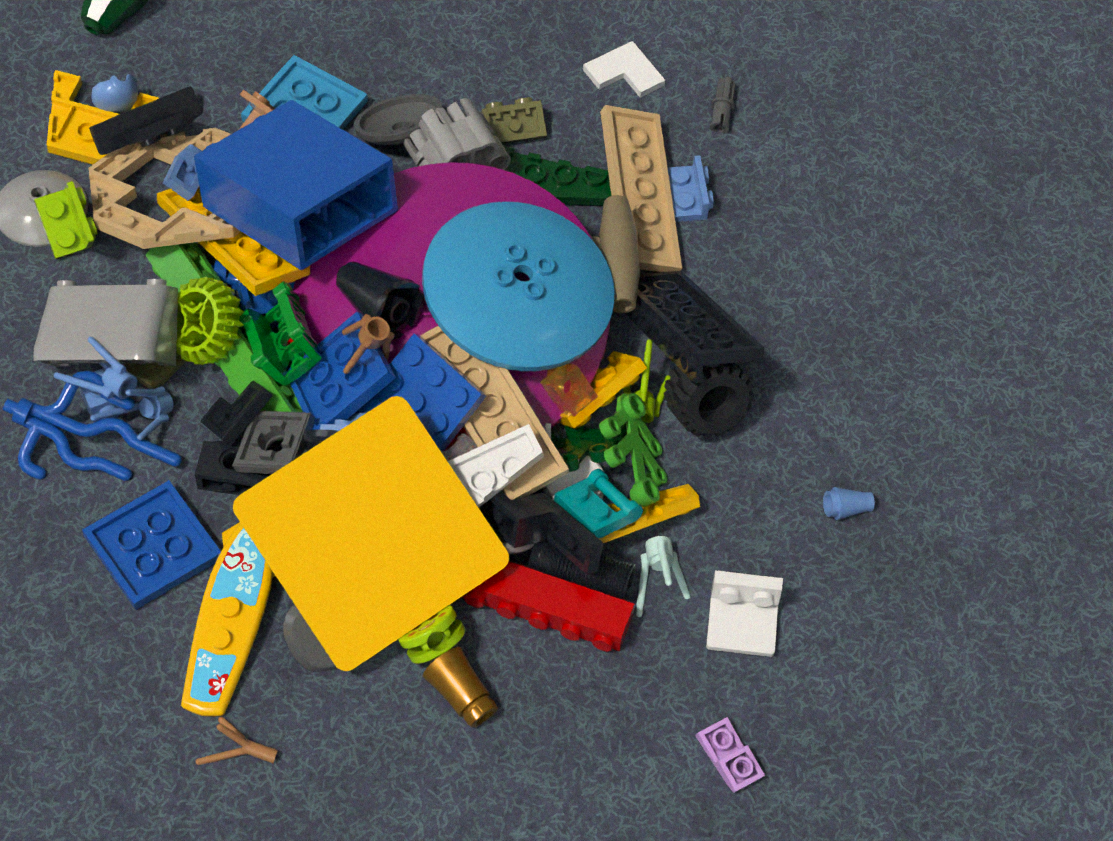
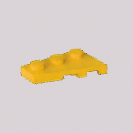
M613 351L607 357L610 364L602 370L599 368L590 387L579 398L576 406L569 413L563 412L559 415L561 417L560 423L571 428L581 427L591 419V414L599 407L609 405L616 398V393L639 380V374L647 369L641 358Z

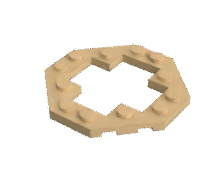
M217 128L202 129L203 132L199 135L186 137L185 132L168 137L166 134H160L161 140L154 144L141 147L140 143H135L108 153L88 168L93 218L96 229L142 249L235 237L241 231L213 213L207 217L183 207L166 221L160 222L126 208L127 204L137 198L134 186L122 182L153 158L171 165L175 156L188 145L192 144L203 151L210 144L217 143L231 134Z

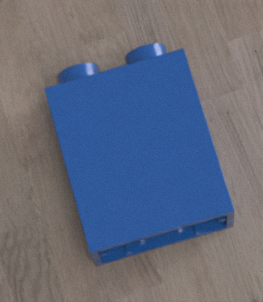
M294 100L286 102L266 115L257 117L252 123L219 142L210 144L203 151L194 155L203 207L300 270L305 269L398 211L392 159Z

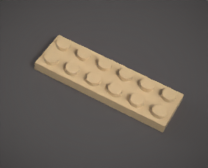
M605 105L600 113L611 195H621L629 201L637 229L640 269L654 272L681 271L682 263L660 114Z
M439 326L420 335L487 395L463 426L476 448L523 426L530 425L544 457L502 489L504 495L510 500L529 496L569 473V468L508 369L494 366L470 355L451 341Z

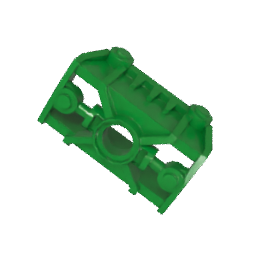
M283 281L272 289L278 301L276 306L265 313V316L248 308L239 317V321L244 324L241 328L245 329L253 354L250 356L253 366L262 369L278 383L286 386L310 370L322 357L317 352L316 347L318 344L310 333L304 317L306 312L300 306L299 296L293 291L289 283ZM275 320L279 323L278 333L272 332L270 323ZM291 338L293 342L290 345L286 346L289 339ZM292 360L291 370L287 372L286 368L289 361Z

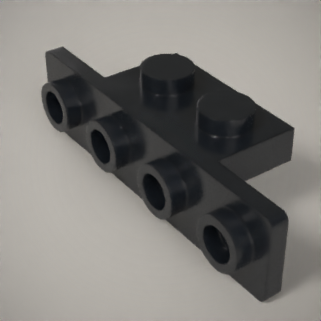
M189 86L90 126L89 130L98 153L106 155L135 143H140L141 147L154 144L159 141L157 136L163 133L167 137L184 131L182 125L191 122L192 118L201 115L202 111L193 88Z

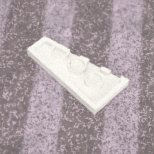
M528 424L447 462L479 508L540 461L544 454Z

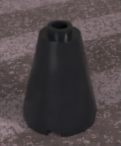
M355 261L343 265L337 273V288L361 318L365 314L370 315V317L383 318L388 323L390 332L394 333L393 340L404 335L400 331L407 325L413 327L417 322L423 309L424 294L420 292L419 288L421 287L416 282Z

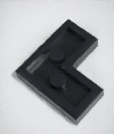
M253 380L232 405L222 397H219L200 422L231 446L273 395Z

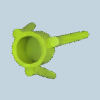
M651 339L646 341L643 363L647 369L642 372L640 390L635 392L644 403L646 413L641 418L647 423L652 422L654 416L659 417L664 392L667 391L664 387L665 381L671 378L669 375L665 377L656 400L653 398V394L647 391L653 344ZM630 386L624 387L623 393L630 394Z

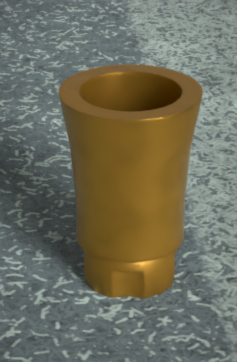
M461 647L452 648L440 655L423 673V678L438 690L459 717H463L471 728L478 727L496 713L497 705L489 697V691L476 675Z

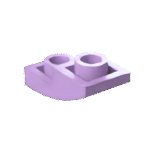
M728 717L695 735L733 793L765 776L749 746H743Z

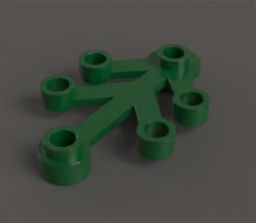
M624 423L621 426V433L612 439H607L603 436L600 429L585 428L584 425L571 428L565 425L567 438H555L554 432L551 431V441L558 448L557 450L569 468V472H574L580 468L579 464L588 453L592 462H605L604 451L617 445L626 436L627 429Z

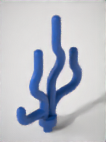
M81 371L72 376L104 386L102 376L96 372ZM67 382L60 397L52 405H39L25 398L15 402L8 398L3 406V411L13 415L12 422L29 429L19 450L18 462L24 473L38 480L45 478L46 470L31 461V455L41 434L53 440L61 459L72 469L80 471L99 470L123 481H129L132 478V471L129 468L98 456L82 458L75 455L63 431L57 427L83 437L97 436L106 431H116L130 447L175 467L182 463V457L179 454L145 439L138 440V435L133 428L121 419L111 417L91 424H84L62 415L71 404L79 386ZM100 394L106 401L125 410H131L135 406V401L131 397L120 399L114 395L111 399H108Z

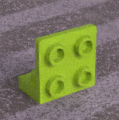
M73 181L67 182L64 190L34 199L55 259L92 247L96 238L95 235H98L92 217L86 218L83 209H85L84 205H87L81 187L75 188Z

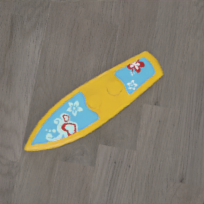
M241 523L221 550L210 574L191 646L181 706L201 716H223L225 714L258 633L271 589L273 571Z

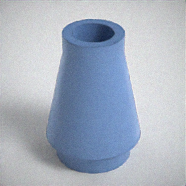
M834 487L831 491H826L823 497V508L826 516L834 517L835 520L863 512H871L875 506L872 492Z

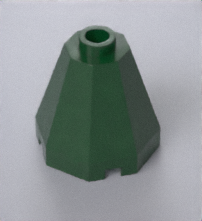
M84 0L81 11L84 28L94 35H99L100 33L109 34L141 9L148 0Z

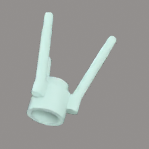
M656 536L648 539L645 544L646 553L640 555L642 567L636 604L637 617H641L643 613L649 566H652L653 570L663 571L667 586L672 585L670 567L672 566L684 598H690L687 584L678 563L677 553L673 552L672 541L668 537Z

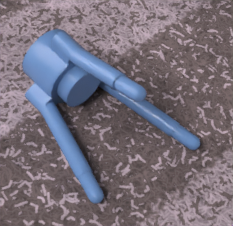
M89 337L88 342L108 362L99 363L106 369L102 376L104 386L62 373H54V378L100 393L108 399H111L114 395L120 399L128 398L126 390L135 389L137 386V378L126 371V367L119 363L93 337Z
M162 386L155 389L126 390V395L143 396L140 402L135 403L133 409L125 410L119 407L91 415L90 417L92 421L140 410L144 417L155 419L138 434L137 439L141 441L160 424L169 421L168 414L173 409V400L171 395Z

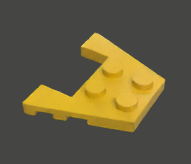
M55 70L53 76L54 88L51 96L52 108L49 115L47 135L48 153L93 165L106 155L98 153L89 130L90 126L120 114L74 102L82 86L81 76ZM139 93L132 109L159 99V97Z

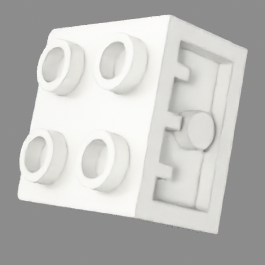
M715 570L711 589L707 649L768 657L774 656L778 604L782 592L783 578Z

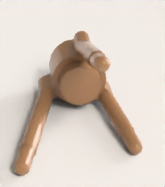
M365 314L360 321L342 330V334L347 335L360 329L358 336L361 343L343 369L345 374L351 371L367 349H377L382 344V352L388 361L390 344L394 338V333L390 332V327L383 318L370 317V315Z

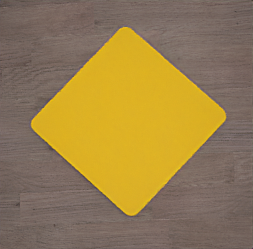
M399 396L387 399L240 494L233 503L234 514L334 665L342 671L353 670L501 571L509 561V554L409 403Z

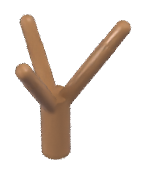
M221 716L218 718L220 724L217 725V730L242 747L196 759V764L201 765L248 754L274 763L278 750L248 740Z

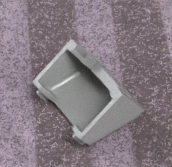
M147 279V285L77 286L76 281H57V286L50 287L34 345L33 362L65 367L79 365V363H108L88 342V338L93 337L119 363L143 365L156 362L159 366H176L178 288L167 286V280Z

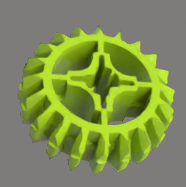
M204 277L190 279L189 283L180 285V292H178L176 353L181 355V359L198 365L218 363L219 359L228 358V351L235 349L234 340L241 338L238 334V328L244 325L239 321V317L244 311L237 308L241 300L234 296L235 290L227 287V283Z

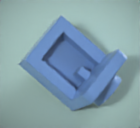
M192 144L175 156L163 181V184L187 201L195 195L199 186L194 155L202 150Z

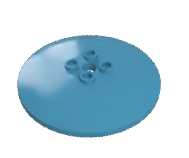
M492 202L467 209L450 219L437 232L429 245L423 264V292L435 322L449 339L461 349L497 367L518 371H541L569 364L587 353L599 341L608 326L613 312L615 292L613 278L600 249L577 225L565 217L539 206L520 202ZM523 272L529 276L530 280L520 281L515 277L514 273Z

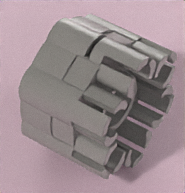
M467 98L460 99V103L465 109L464 112H462L457 102L451 104L447 108V112L444 108H436L435 112L433 109L426 111L421 116L422 120L419 122L421 129H417L410 134L415 145L412 144L410 139L406 138L404 141V146L417 167L428 164L456 162L474 163L505 170L511 162L509 154L483 113L477 111L471 100Z

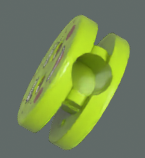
M448 605L398 639L400 645L408 649L407 656L412 663L420 664L431 661L450 650L462 639L466 629L461 620L455 619L457 614L451 605Z

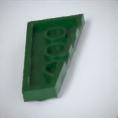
M504 146L511 158V162L505 171L534 182L550 192L565 205L603 206L605 199L612 196L608 170L591 166L579 168L571 165L570 161L561 159L558 162L541 159L539 154L529 152L528 155L515 153L514 148Z

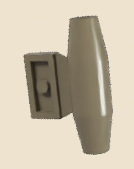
M613 195L604 201L599 237L591 236V238L602 252L611 271L615 291L613 311L627 313L636 307L640 278L637 229L628 199L621 195Z

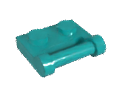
M595 469L586 479L560 490L554 495V502L598 539L635 522L643 513V508L636 501H630L608 481V475L601 469ZM600 490L620 511L615 512L595 492Z

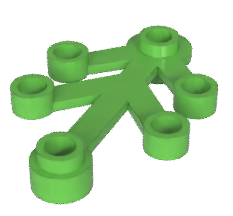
M624 393L617 398L615 415L601 421L599 427L605 438L612 439L621 433V426L626 423L627 434L617 445L604 451V458L610 467L615 468L625 462V456L630 452L635 478L633 488L630 489V498L640 506L647 507L660 499L658 487L667 482L665 471L654 459L662 454V447L641 418L646 413L641 398L635 393ZM644 463H645V465L647 466V468L649 469V470L646 471V473H645Z

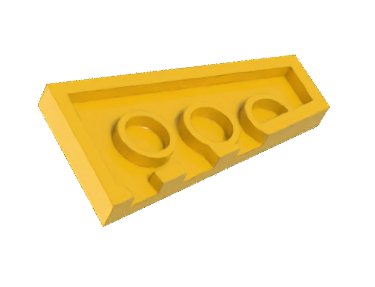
M689 484L659 491L660 499L647 507L641 506L643 513L638 520L600 538V540L606 543L677 515L687 514L691 510L700 507L699 495ZM614 503L607 504L615 512L620 511Z

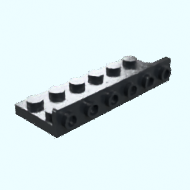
M682 271L640 274L636 307L634 310L624 314L693 383H701L703 366L718 367L720 364L725 363L748 364L753 360H763L764 347Z

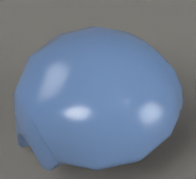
M128 74L125 81H120L113 75L110 80L99 82L92 88V103L96 108L118 114L131 110L138 96L137 79Z

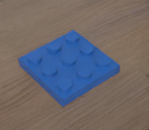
M357 311L318 344L316 349L322 359L305 374L290 383L302 411L311 413L315 418L312 430H320V424H334L336 419L347 420L396 378L380 347L377 349H367L348 374L343 372L348 361L361 345L358 336L360 329L347 335L342 334L343 329L362 319Z
M413 333L390 363L396 378L356 412L367 413L391 397H402L409 403L441 453H443L487 395L425 339Z
M169 480L82 529L85 539L135 610L215 564L221 552Z

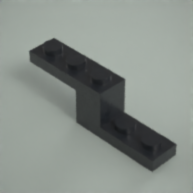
M500 491L479 507L492 529L513 548L547 540L586 574L598 572L603 542L544 492L510 500Z

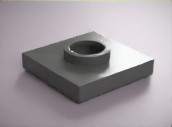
M260 411L247 426L232 466L237 472L273 474L304 453L306 447L303 441L304 433L312 430L315 422L314 416L306 412ZM284 439L281 443L283 447L281 451L277 453L273 450L268 451L269 446L274 441Z

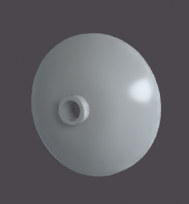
M52 170L31 171L14 178L0 191L1 232L12 241L22 245L33 247L49 246L50 244L34 199L39 198L37 196L42 197L64 190L67 182L73 181L75 188H82V186L72 177ZM82 188V191H83V193H84V196H85V199H86V203H87V205H84V206H85V209H83V210H84L85 216H87V212H88V201H87V197H86L85 191H84L83 188Z

